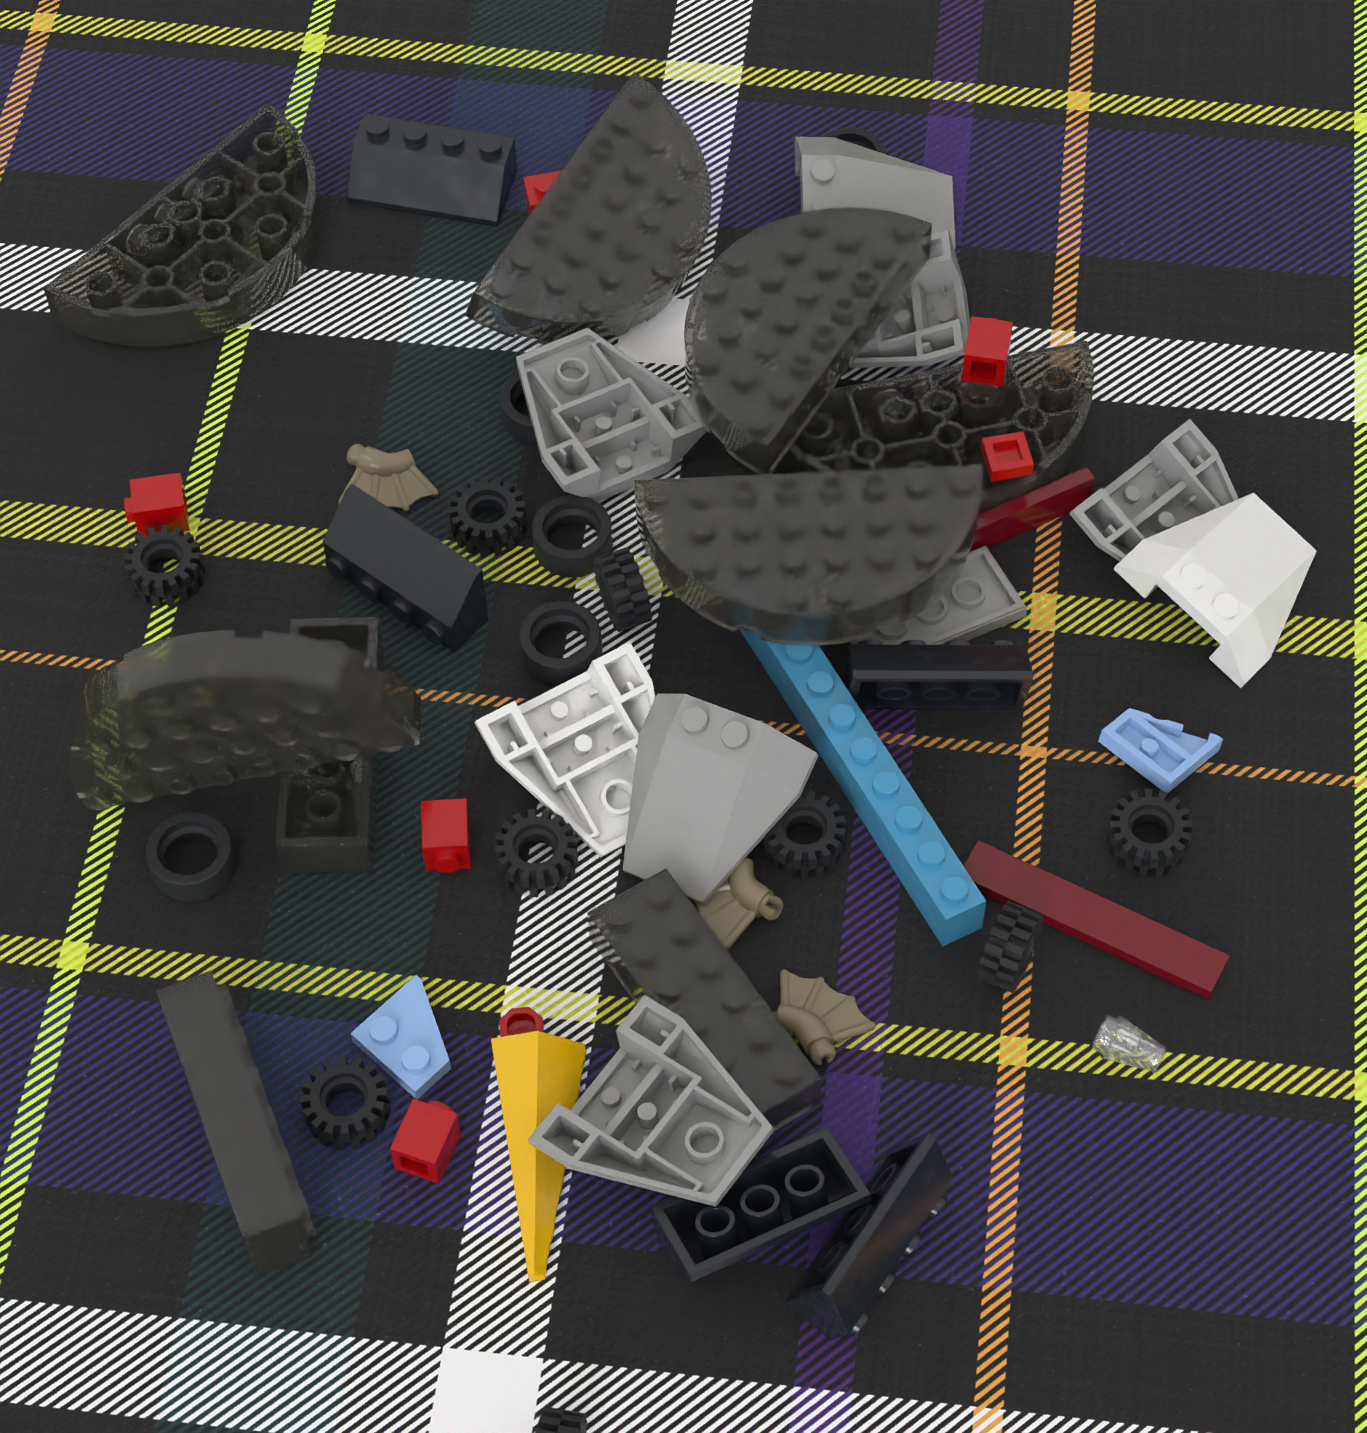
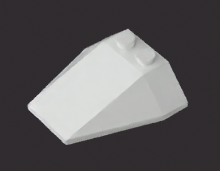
M1252 493L1143 539L1114 567V570L1144 598L1155 588L1160 587L1220 643V646L1209 659L1242 688L1271 658L1317 550L1255 493Z
M630 642L593 660L586 672L519 706L513 701L475 721V725L496 762L555 816L558 813L564 817V824L570 823L573 832L596 854L603 857L626 844L639 732L655 700L652 679Z

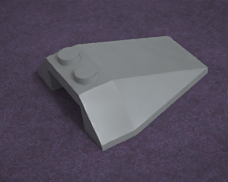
M795 137V174L800 176L802 236L798 246L799 285L832 286L905 243L944 230L949 231L954 250L956 249L952 176L833 137Z
M948 230L911 240L799 304L803 357L806 369L928 366L962 356L965 352L970 326L967 294Z
M589 328L516 356V365L541 460L565 492L580 497H588L599 502L665 474L681 460L708 430L709 424L685 394Z
M1189 419L1164 438L1147 456L1106 488H1100L1069 514L1098 548L1121 561L1143 539L1239 498L1218 451L1192 420Z
M657 693L639 732L622 870L625 873L705 904L801 796L819 755L766 723L687 694Z
M644 995L616 1029L620 1049L571 1110L559 1103L554 1106L529 1137V1144L568 1169L716 1207L773 1133V1127L687 1022L679 1015Z

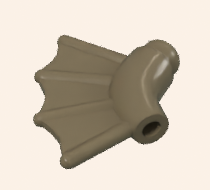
M354 444L347 453V461L350 465L356 466V471L341 495L338 504H340L346 489L351 484H354L388 508L402 509L404 512L409 511L410 507L420 499L437 497L439 491L416 467L409 449L387 453L371 446L365 448L361 444Z
M745 858L705 904L693 900L699 909V928L706 929L715 934L721 942L723 950L730 949L755 917L764 916L767 920H775L783 909L782 899L774 896L772 890L756 880L753 861L749 858Z
M785 969L781 970L780 1005L774 1026L795 1035L805 1053L811 1056V1060L815 1064L821 1065V1060L824 1057L827 1063L834 1059L836 1055L834 1043L870 1032L876 1027L874 1022L861 1014L855 1002V997L834 991L824 982L823 977L814 979L801 978Z

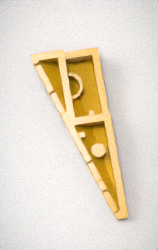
M534 1031L491 1039L529 1282L546 1279L547 1261L551 1240H553L556 1212L561 1197L566 1167L529 1144L528 1139L557 1103L571 1110L578 1101L583 1065L587 1056L584 1043Z

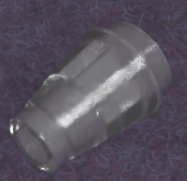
M1107 1014L1096 1034L1091 1049L1100 1052V1058L1144 1070L1148 1069L1155 1073L1164 1056L1166 1046L1159 1044L1158 1041L1121 1015L1115 1018Z

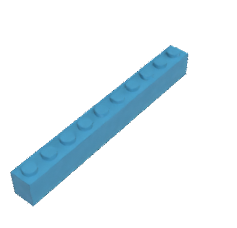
M766 566L729 582L730 616L942 947L983 928L986 906L985 898L768 567Z

